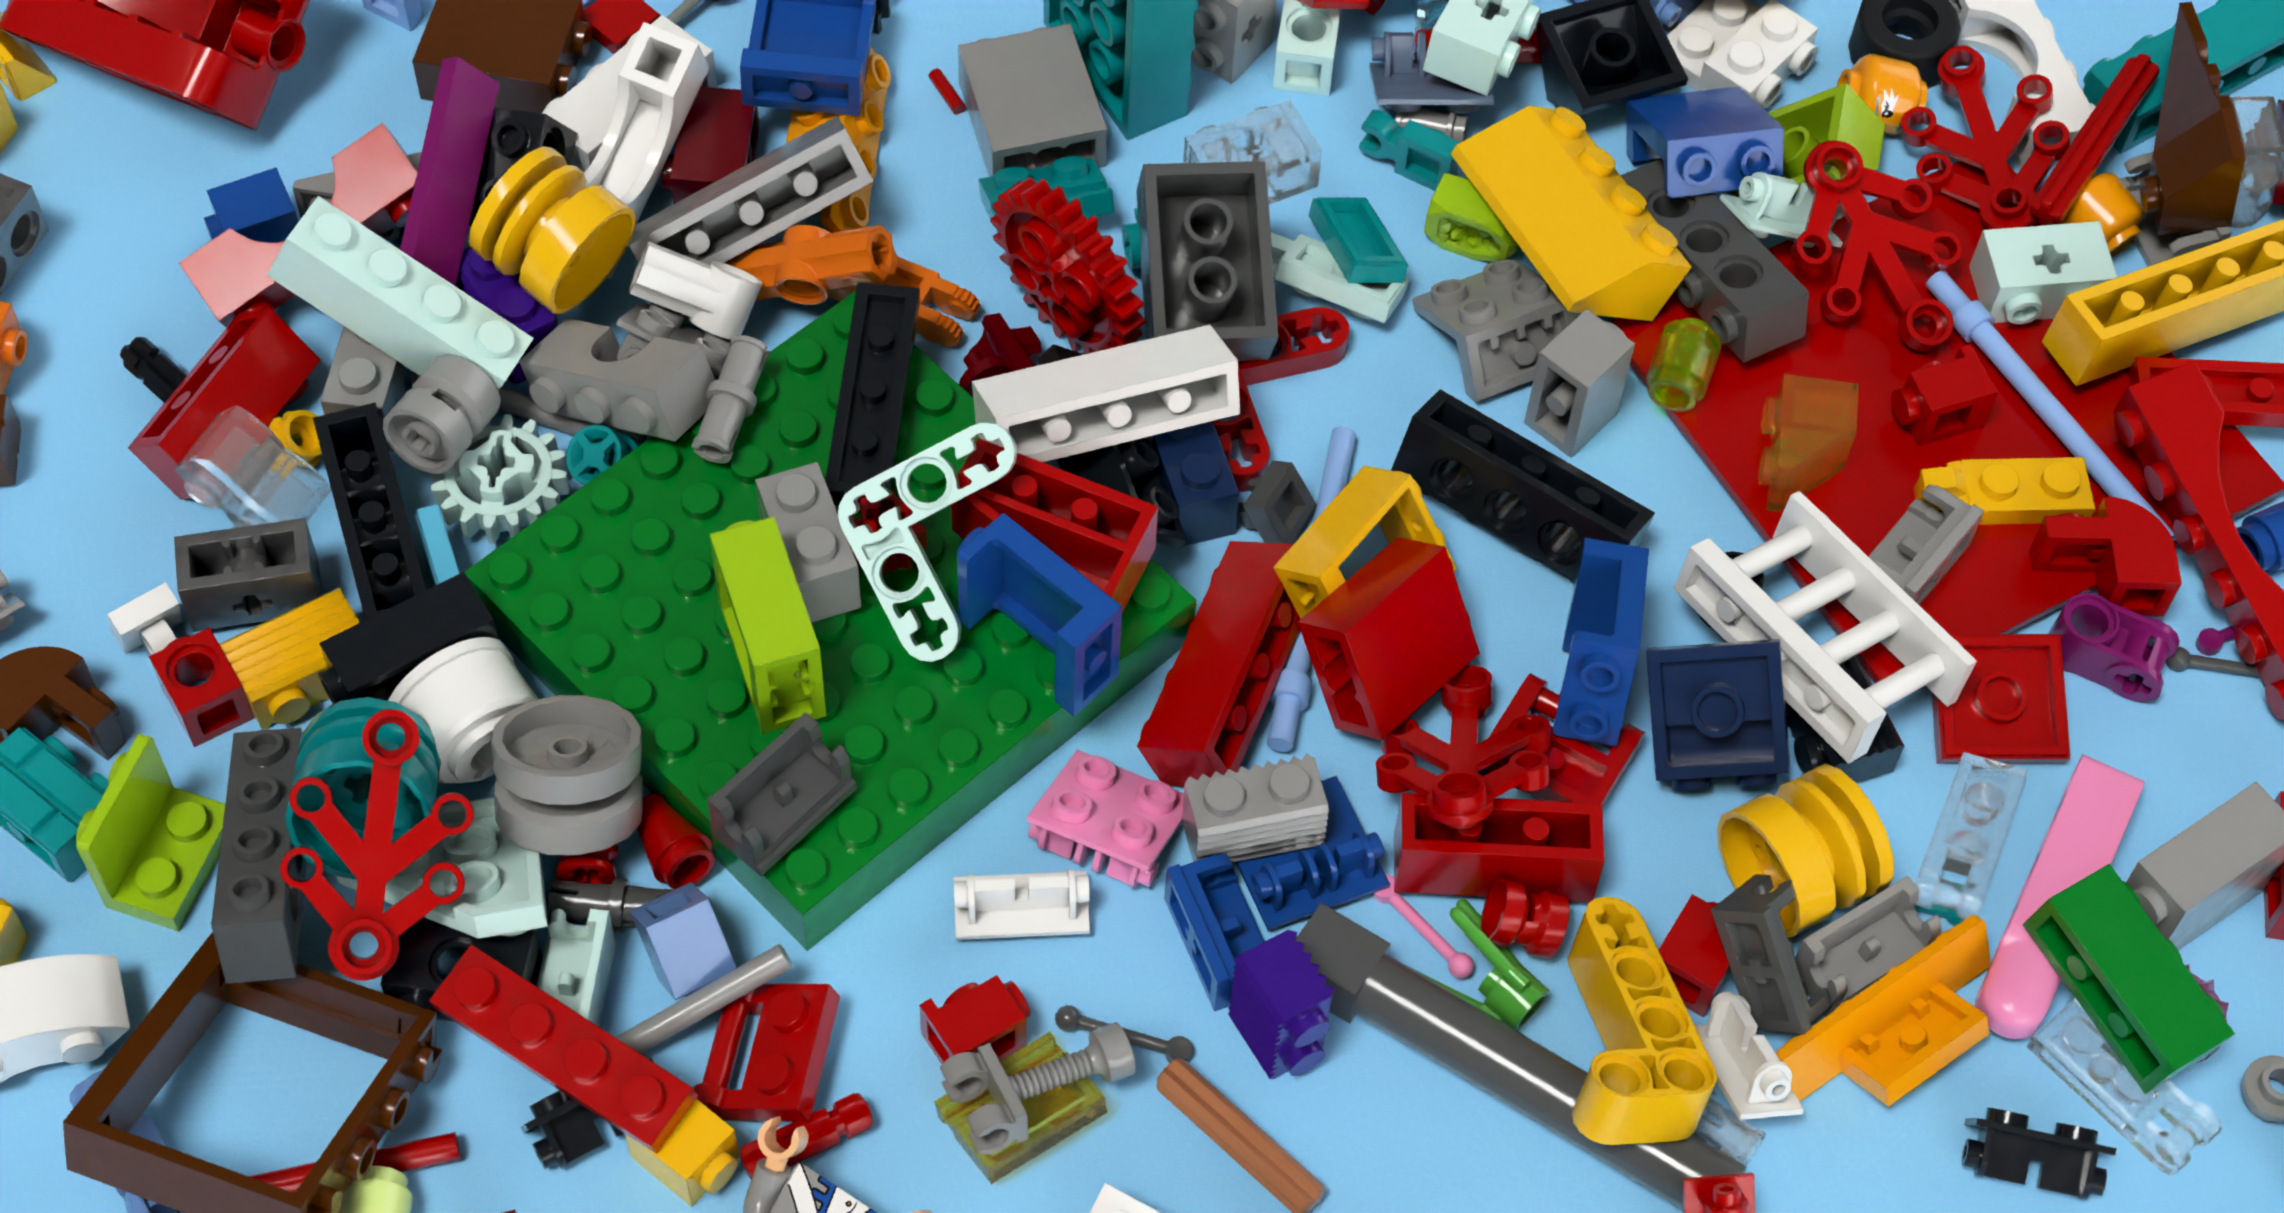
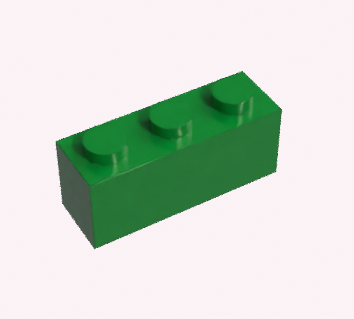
M2110 864L2049 898L2022 924L2145 1095L2206 1058L2235 1035L2226 1022L2219 1004L2203 991L2183 964L2182 957L2176 946L2169 939L2163 937L2141 907L2133 888L2121 880Z

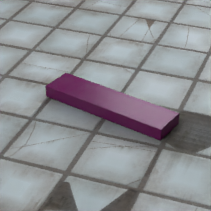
M460 57L442 59L400 247L401 251L454 286H456L500 83Z

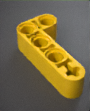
M1596 898L1587 905L1567 960L1571 973L1607 1051L1600 1052L1593 1058L1572 1111L1573 1123L1579 1132L1588 1139L1606 1145L1672 1142L1687 1139L1695 1132L1717 1080L1715 1067L1641 914L1628 902L1618 898Z

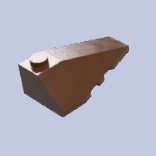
M2191 1L2179 3L2149 177H2142L2140 180L2142 208L2145 213L2153 212L2158 235L2231 226L2246 158L2234 106L2229 95L2220 96L2218 85H2220L2221 74L2216 63L2208 64L2207 39Z

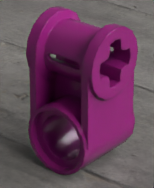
M2081 593L2071 597L2048 633L2061 634L2064 671L2077 674L2111 689L2123 698L2137 702L2153 701L2160 696L2164 685L2161 676L2166 659H2170L2176 654L2180 642L2177 633L2164 622L2144 617L2116 605L2100 595L2092 593ZM2149 638L2155 640L2152 646L2147 645ZM2132 673L2137 674L2134 681L2129 679Z

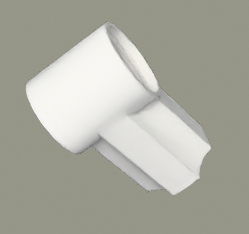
M648 241L635 268L629 293L661 307L689 316L690 322L697 327L716 336L731 340L737 335H742L763 283L754 275L737 267L715 261L708 265Z

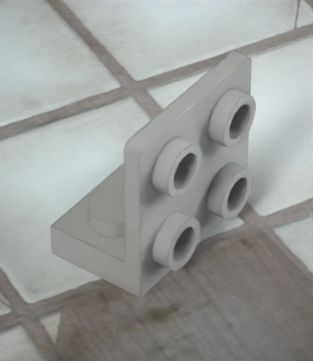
M1507 259L1489 263L1484 267L1483 272L1462 280L1450 279L1441 281L1433 285L1430 292L1412 299L1416 313L1456 340L1465 392L1476 402L1534 380L1539 352L1576 319V314L1566 310L1542 276L1518 261Z

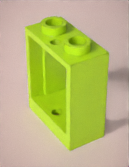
M775 516L755 522L749 520L736 522L725 530L709 534L719 606L762 734L789 727L805 712L814 720L826 717L820 646Z

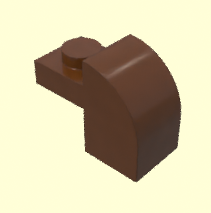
M40 646L19 650L0 659V743L18 727H25L41 741L62 727L107 761L126 743L116 720V717L120 714L119 709L106 694L96 688L83 657L63 648Z

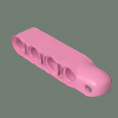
M2082 754L2065 789L1975 999V1007L1988 1017L1989 1030L2009 1039H2025L2034 1035L2047 1015L2062 980L2022 924L2049 898L2108 864L2111 865L2145 783L2141 779Z

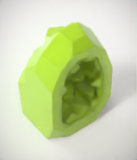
M1444 173L1431 199L1424 233L1440 248L1473 260L1494 262L1507 259L1515 254L1519 245L1472 182L1464 177Z

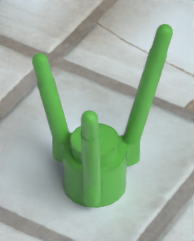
M1460 899L1457 901L1456 907L1450 911L1451 919L1495 967L1478 988V991L1486 997L1484 1004L1415 969L1413 970L1499 1021L1505 1022L1511 1028L1518 1030L1539 1009L1548 997L1550 990L1524 968L1507 947L1496 946L1480 929L1481 915L1476 912L1466 899Z

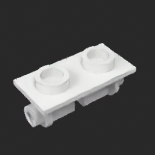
M1068 869L1067 872L986 876L967 874L964 877H953L956 940L1090 934L1089 877L1086 871Z
M1722 992L1715 996L1711 1002L1712 1009L1708 1023L1695 1025V1028L1715 1067L1716 1082L1738 1119H1763L1803 1114L1804 1108L1791 1089L1792 1072L1785 1062L1779 1060L1765 1036L1757 1035L1758 1025L1750 1014L1751 1008L1747 1000L1743 996L1735 995L1732 992Z

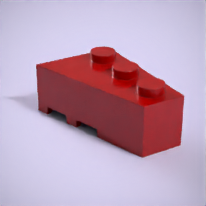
M978 438L976 442L977 449L969 454L958 474L960 488L962 489L972 482L963 471L977 464H985L990 471L997 469L999 464L996 456L1005 450L1004 447ZM1017 453L1016 463L1011 472L1006 476L951 505L952 531L961 538L965 539L970 532L978 527L985 529L997 517L1005 513L1122 606V613L1156 549L1158 506Z

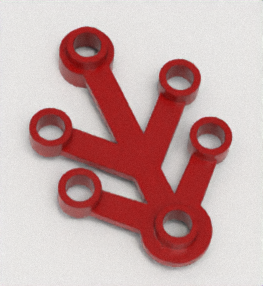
M1964 45L1955 46L1949 49L1939 60V86L1947 96L1959 99L1972 138L1938 125L1936 115L1926 107H1914L1906 111L1901 118L1903 140L1912 147L1926 146L1941 152L1927 154L1918 161L1916 166L1917 179L1927 183L1932 190V194L1943 193L1979 208L1981 221L1988 229L2032 226L2038 219V217L2030 212L2031 202L2037 195L2035 191L2055 161L2060 160L2070 146L2068 128L2063 123L2054 120L2039 124L2033 132L2034 152L2014 179L2007 162L2036 118L2051 108L2053 104L2052 83L2042 75L2036 74L2024 77L2017 85V103L1997 132L1982 91L1986 82L1985 61L1982 55L1973 48ZM1958 66H1968L1965 69H1955ZM2034 91L2044 94L2036 99L2026 97L2028 93ZM1919 123L1928 125L1922 131L1910 129L1913 125ZM2049 137L2061 140L2055 145L2042 143L2044 139ZM1946 155L1982 169L1988 185L1954 173L1952 162ZM1934 169L1944 172L1938 177H1928L1925 175L1928 171ZM2007 203L2018 204L2013 208L2001 207V205Z
M1831 140L1820 143L1808 154L1804 162L1803 172L1805 181L1815 194L1805 231L1793 242L1790 253L1793 262L1799 268L1804 270L1819 268L1830 257L1832 252V244L1827 236L1837 205H1839L1850 226L1834 285L1822 295L1820 300V308L1823 315L1830 321L1840 323L1849 320L1859 311L1862 304L1859 288L1867 258H1869L1901 314L1898 330L1903 342L1911 349L1920 352H1927L1937 348L1952 333V314L1942 302L1935 299H1922L1892 246L1921 255L1924 264L1928 268L1940 271L1949 269L1961 258L1963 252L1962 243L1950 231H1938L1935 233L1874 213L1863 194L1891 201L1892 208L1898 216L1904 219H1916L1932 204L1933 194L1931 188L1920 179H1908L1905 181L1864 167L1863 159L1858 150L1846 142ZM1830 164L1835 166L1840 172V180L1835 181L1829 178L1824 171V165ZM1904 191L1914 192L1919 197L1920 207L1908 205L1904 199ZM1809 241L1814 243L1819 249V258L1807 256L1803 250V242ZM1934 243H1942L1948 248L1950 253L1949 259H1942L1936 255ZM1838 293L1845 296L1849 302V310L1842 311L1838 309L1833 303V294ZM1914 320L1923 321L1928 326L1929 337H1921L1913 327Z
M1466 665L1441 688L1442 705L1449 711V715L1452 717L1450 744L1420 729L1418 723L1410 718L1403 721L1386 738L1380 740L1381 750L1384 755L1380 756L1376 761L1377 786L1389 793H1402L1412 790L1426 798L1428 815L1435 821L1452 829H1467L1477 825L1492 813L1494 798L1512 788L1522 791H1536L1546 787L1550 782L1549 757L1543 752L1547 751L1551 746L1550 722L1545 717L1539 715L1520 716L1512 721L1510 727L1478 743L1479 719L1486 715L1487 708L1493 702L1491 673L1487 669L1476 665ZM1517 752L1510 757L1508 764L1484 776L1477 773L1511 753ZM1415 754L1446 772L1437 776L1417 766L1414 757L1411 755Z
M385 709L375 713L368 719L363 729V747L366 753L373 759L363 840L333 804L331 788L323 779L314 776L304 777L294 784L289 794V804L293 812L299 817L309 819L358 879L355 907L353 909L322 874L324 869L322 857L311 847L297 846L290 849L283 856L280 863L281 877L290 887L300 889L332 928L328 941V952L335 968L346 977L360 981L378 978L390 970L399 954V935L439 904H450L456 901L462 895L465 887L464 875L457 865L448 861L436 862L425 871L420 887L383 912L386 883L446 836L458 835L466 831L474 817L473 807L464 795L455 792L445 793L435 800L431 813L392 843L402 762L413 756L419 744V730L415 721L407 713L397 709ZM395 723L403 729L405 740L399 748L387 750L379 745L377 732L384 724ZM306 785L318 786L325 795L323 806L316 811H306L297 802L298 791ZM458 801L464 805L466 817L460 825L449 827L440 821L438 813L444 803ZM301 854L312 858L316 865L315 874L310 879L303 881L294 879L288 871V863L292 857ZM448 870L456 876L457 887L451 894L441 896L431 890L429 883L435 872ZM359 932L373 934L378 941L376 952L369 957L355 955L350 948L352 937Z

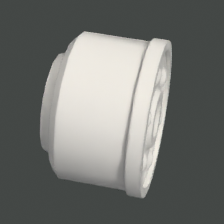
M477 637L450 645L421 662L402 679L388 701L397 702L420 715L431 729L441 760L438 783H470L495 775L492 767L491 748L494 726L508 711L538 698L514 665V659L506 646L495 638Z

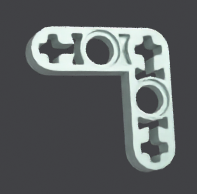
M979 423L960 431L853 487L844 495L839 504L838 519L841 529L906 651L921 661L933 662L943 659L955 650L961 639L962 627L959 617L921 546L912 525L993 484L1011 472L1017 458L1016 443L1008 430L998 424ZM983 434L988 441L1000 439L1005 450L996 456L999 467L994 471H990L985 464H977L963 471L972 482L961 489L956 469L943 456V452L954 447L956 459L960 460L977 449L974 438L978 435ZM926 463L939 467L945 474L947 481L946 490L942 497L931 503L922 502L917 499L909 486L910 476L914 469ZM895 478L899 496L906 506L913 511V514L902 519L900 506H897L879 517V523L882 528L877 532H873L868 524L857 527L852 518L860 510L857 499L865 495L872 503L879 502L893 495L885 486V482ZM892 554H906L912 557L917 564L919 570L918 579L915 585L907 591H895L889 588L883 581L881 574L882 566L885 560ZM927 587L931 589L935 600L922 603L928 617L932 621L943 618L948 626V630L940 635L943 646L939 649H934L929 641L918 644L915 640L913 633L921 627V622L914 608L910 609L902 617L896 607V603L916 598Z

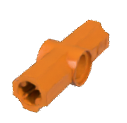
M795 225L789 227L784 232L783 241L756 245L724 263L744 270L762 281L763 284L756 301L782 297L796 304L817 305L828 299L829 289L854 286L857 283L884 281L886 276L894 275L898 255L893 247L892 235L881 225L830 233L817 226Z

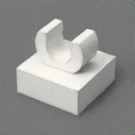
M166 582L107 614L111 632L125 654L142 644L145 645L150 655L163 650L170 642L177 639L171 628L182 623L179 602Z

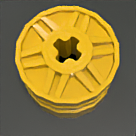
M542 146L527 153L518 160L493 186L481 204L472 223L468 243L474 253L485 261H492L496 270L503 275L514 276L520 273L519 283L523 291L553 314H564L579 306L593 294L612 272L631 240L636 216L632 208L603 186L591 185L585 188L587 180L581 169L577 166L567 165L564 156L553 148Z
M1828 764L1818 766L1802 774L1800 778L1780 785L1776 796L1766 793L1722 814L1717 826L1719 851L1725 870L1735 890L1755 874L1770 875L1774 886L1770 892L1776 890L1781 883L1792 880L1796 896L1779 911L1787 938L1794 937L1831 918L1835 907L1844 909L1860 903L1862 898L1885 890L1889 887L1894 876L1893 852L1887 832L1873 804L1855 781L1841 769Z

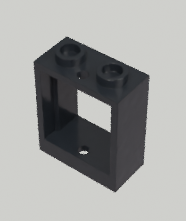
M462 572L320 642L327 669L318 672V676L332 705L339 701L364 697L388 701L402 679L421 662L438 651L471 638L491 637L499 640L495 622L469 579Z

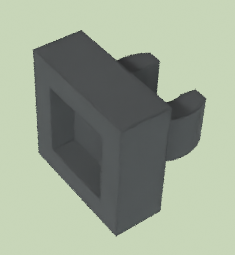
M1272 461L1262 477L1252 478L1247 483L1251 494L1245 503H1238L1237 518L1243 527L1257 529L1264 543L1293 544L1316 508V503L1292 462Z

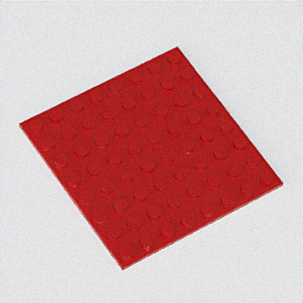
M1960 160L1952 164L1954 173L1988 185L1982 169ZM2008 164L2009 169H2010V172H2011L2012 177H2013V179H2014V177H2015L2017 174H2016V172L2010 167V165ZM1938 170L1927 176L1938 177L1941 176L1944 172L1942 170ZM1904 191V199L1908 205L1920 207L1919 197L1912 191ZM1938 193L1933 194L1931 206L1916 219H1904L1895 213L1891 201L1877 198L1868 202L1874 213L1935 233L1938 231L1954 233L1962 243L1963 252L1961 258L1945 271L1971 301L1979 300L1969 268L1983 230H1988L1981 221L1979 208L1946 194ZM2007 203L2001 205V207L2013 208L2018 204ZM1845 216L1836 219L1831 229L1843 242L1841 248L1832 246L1830 257L1815 270L1801 269L1793 262L1790 253L1793 242L1789 239L1768 249L1809 291L1805 336L1743 363L1726 344H1721L1715 339L1709 325L1693 308L1684 306L1676 292L1670 296L1653 321L1617 318L1610 322L1619 327L1626 337L1635 343L1630 362L1631 367L1766 542L1773 538L1790 495L1797 491L1805 495L1851 541L1869 556L1915 500L1913 489L1920 476L1921 469L1947 467L1946 464L1948 462L1964 459L2074 457L1974 341L1966 342L1953 328L1949 338L1931 351L1920 352L1908 347L1901 339L1898 330L1901 314L1869 258H1867L1859 288L1862 297L1859 311L1849 320L1840 323L1830 321L1823 315L1820 308V300L1822 295L1834 285L1850 226ZM2039 218L2036 220V222H2035L2032 226H2041V225H2042V224L2039 223ZM1934 243L1936 255L1942 259H1949L1950 253L1948 248L1942 243ZM1816 245L1812 248L1803 247L1807 256L1819 258L1820 252ZM1892 246L1922 299L1937 300L1926 287V282L1938 271L1928 268L1924 264L1921 255ZM1833 294L1834 305L1842 311L1849 310L1847 298L1842 294ZM2053 319L2034 320L2026 324H2013L2011 322L1994 323L1995 329L2174 532V521L2163 501L2156 500L2146 486L2143 474L2144 467L2133 448H2128L2122 443L2115 429L2113 411L2126 389L2131 386V367L2075 386L2042 343ZM1914 320L1913 327L1921 337H1929L1928 326L1923 321ZM1971 344L1998 390L1984 427L1917 446L1907 426L1901 425L1893 413L1891 406L1892 392L1905 386L1909 372L1914 371L1927 362L1939 361L1944 363L1954 360L1959 347ZM2170 352L2162 356H2159L2158 358L2176 357L2172 354V352ZM2222 425L2219 440L2220 478L2228 511L2232 519H2235L2284 494V482L2236 426ZM2088 473L2095 504V511L2092 515L2094 517L2104 496L2108 495ZM2041 524L1978 525L1969 547L1925 598L1920 607L1949 634H2010L2065 606L2071 597L2096 590L2095 572L2032 571L2029 549ZM2175 540V548L2180 547L2177 540ZM1794 557L1782 562L1802 588L1816 581ZM1837 599L1818 608L1838 635L1860 624ZM1881 642L1857 654L1863 668L1875 683L1905 667Z

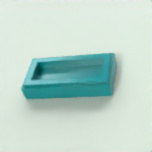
M1313 198L1308 216L1348 283L1404 282L1408 264L1367 198Z

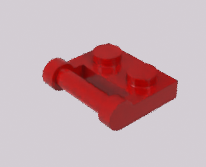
M1530 673L1489 737L1510 727L1514 719L1524 715H1532L1535 711L1554 721L1560 695L1547 689V681ZM1629 723L1624 728L1621 727L1617 747L1599 744L1610 750L1607 755L1580 740L1554 735L1553 726L1550 725L1551 746L1547 751L1543 752L1549 757L1550 782L1540 790L1527 792L1544 801L1602 804L1603 808L1625 769L1636 756L1646 732ZM1517 752L1511 753L1484 769L1492 772L1508 764L1510 757Z
M763 984L723 1007L703 1081L693 1088L698 1095L696 1099L722 1120L768 1121L771 1118L781 1116V1121L810 1122L840 995L830 984ZM748 1015H760L741 1090L729 1089Z

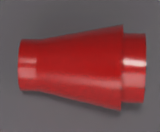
M654 793L644 796L642 822L637 827V831L654 877L657 881L668 884L672 889L680 888L690 882L694 885L699 884L710 874L714 867L715 858L712 854L713 844L711 839L671 807L661 794Z

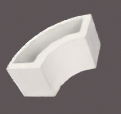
M102 954L58 955L20 961L0 967V1083L13 1075L38 1066L60 1062L70 1064L92 1062L102 1056L108 1047L130 1029L117 956Z

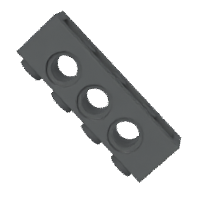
M1662 158L1620 175L1628 186L1637 190L1647 202L1645 208L1656 222L1669 230L1677 239L1678 250L1692 266L1676 288L1677 296L1684 306L1693 308L1709 325L1713 336L1719 343L1726 344L1744 363L1805 336L1809 291L1713 193L1675 198L1669 197L1664 191V163Z
M302 728L264 729L237 732L233 735L211 922L226 984L297 978L304 893L300 889L292 888L284 882L280 874V863L283 856L295 847L289 837L285 815L302 737ZM302 855L292 857L288 863L290 875L296 880L303 881L306 879L307 860Z

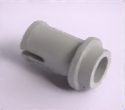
M1421 108L1414 112H1397L1395 120L1403 128L1409 120H1413L1430 129L1439 130L1458 142L1466 140L1469 115L1458 114V112L1452 111L1449 113Z

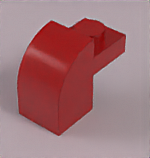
M2104 496L2094 517H2084L2077 513L2044 516L2029 549L2032 571L2095 572L2098 595L2142 616L2164 617L2182 584L2175 544L2167 528L2150 511L2122 498Z

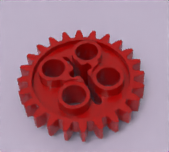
M1032 177L1027 178L1023 182L1019 181L997 197L998 201L992 205L996 215L990 218V222L999 231L993 236V240L1005 250V253L999 256L1000 260L1010 266L1013 273L1010 277L1011 282L1023 287L1025 290L1024 302L1026 304H1035L1038 308V319L1042 323L1049 320L1053 325L1054 334L1058 338H1061L1063 335L1067 336L1073 351L1077 352L1082 348L1086 354L1134 343L1143 336L1140 327L1146 323V320L1138 310L1144 306V303L1131 292L1138 284L1136 280L1125 273L1123 266L1128 262L1124 257L1113 253L1111 250L1113 238L1108 235L1102 236L1097 231V218L1091 216L1087 219L1082 213V207L1077 198L1068 203L1062 187L1057 186L1051 190L1046 179L1042 178L1036 183Z

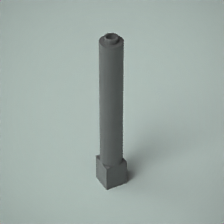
M1320 903L1297 936L1296 941L1305 943L1303 952L1312 954L1311 963L1319 965L1318 974L1327 976L1325 985L1334 987L1330 1007L1332 1014L1349 1024L1356 1015L1679 1208L1683 1209V1178L1745 1172L1746 1165L1693 1134L1689 1138L1680 1141L1606 1145L1588 1139L1579 1132L1572 1118V1111L1588 1072L1388 955L1391 943L1323 903Z

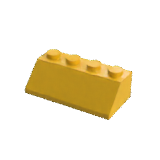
M1529 105L1454 147L1450 153L1568 312L1582 313L1585 309H1588L1599 316L1653 321L1692 268L1678 250V241L1675 236L1656 222L1645 208L1647 205L1645 198L1637 190L1627 185L1616 171V162L1613 157L1594 143L1585 131V122L1575 112L1564 107L1549 109Z

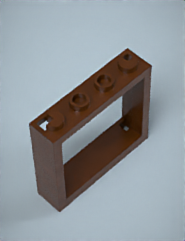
M211 933L63 1121L67 1170L183 1213H339L343 1194L353 1180L361 1181L367 1175L376 1155L377 1144L386 1131H396L403 1122L409 1107L410 1096L420 1082L428 1083L437 1071L442 1057V1049L436 1048L437 1012L299 963L297 978L226 984L214 935ZM227 1003L388 1059L295 1193L128 1133Z

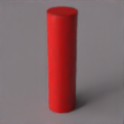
M939 68L932 70L928 77L954 114L962 113L966 108L962 99Z

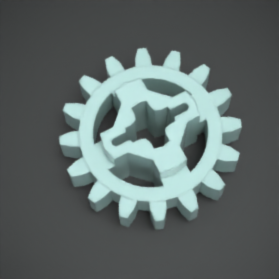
M505 414L500 426L491 427L489 422L476 438L472 439L471 445L447 472L440 474L431 473L433 484L430 486L435 504L438 503L439 507H441L445 523L450 526L460 522L463 536L468 539L474 536L479 529L485 530L488 544H495L500 532L509 531L511 537L522 531L521 527L530 525L540 518L544 512H548L561 502L559 496L569 494L570 491L566 455L564 450H558L555 435L549 432L539 436L537 423L532 419L527 421L521 429L514 427L512 414Z

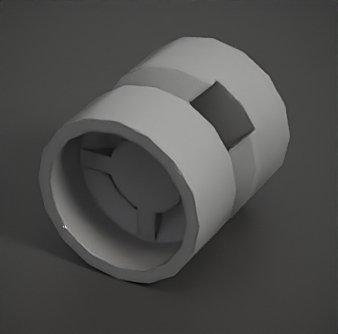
M450 354L437 356L415 381L412 389L404 394L383 419V432L386 440L395 453L409 465L423 472L433 474L445 473L471 445L472 439L476 438L500 410L501 398L497 386L489 375L475 363L463 357Z

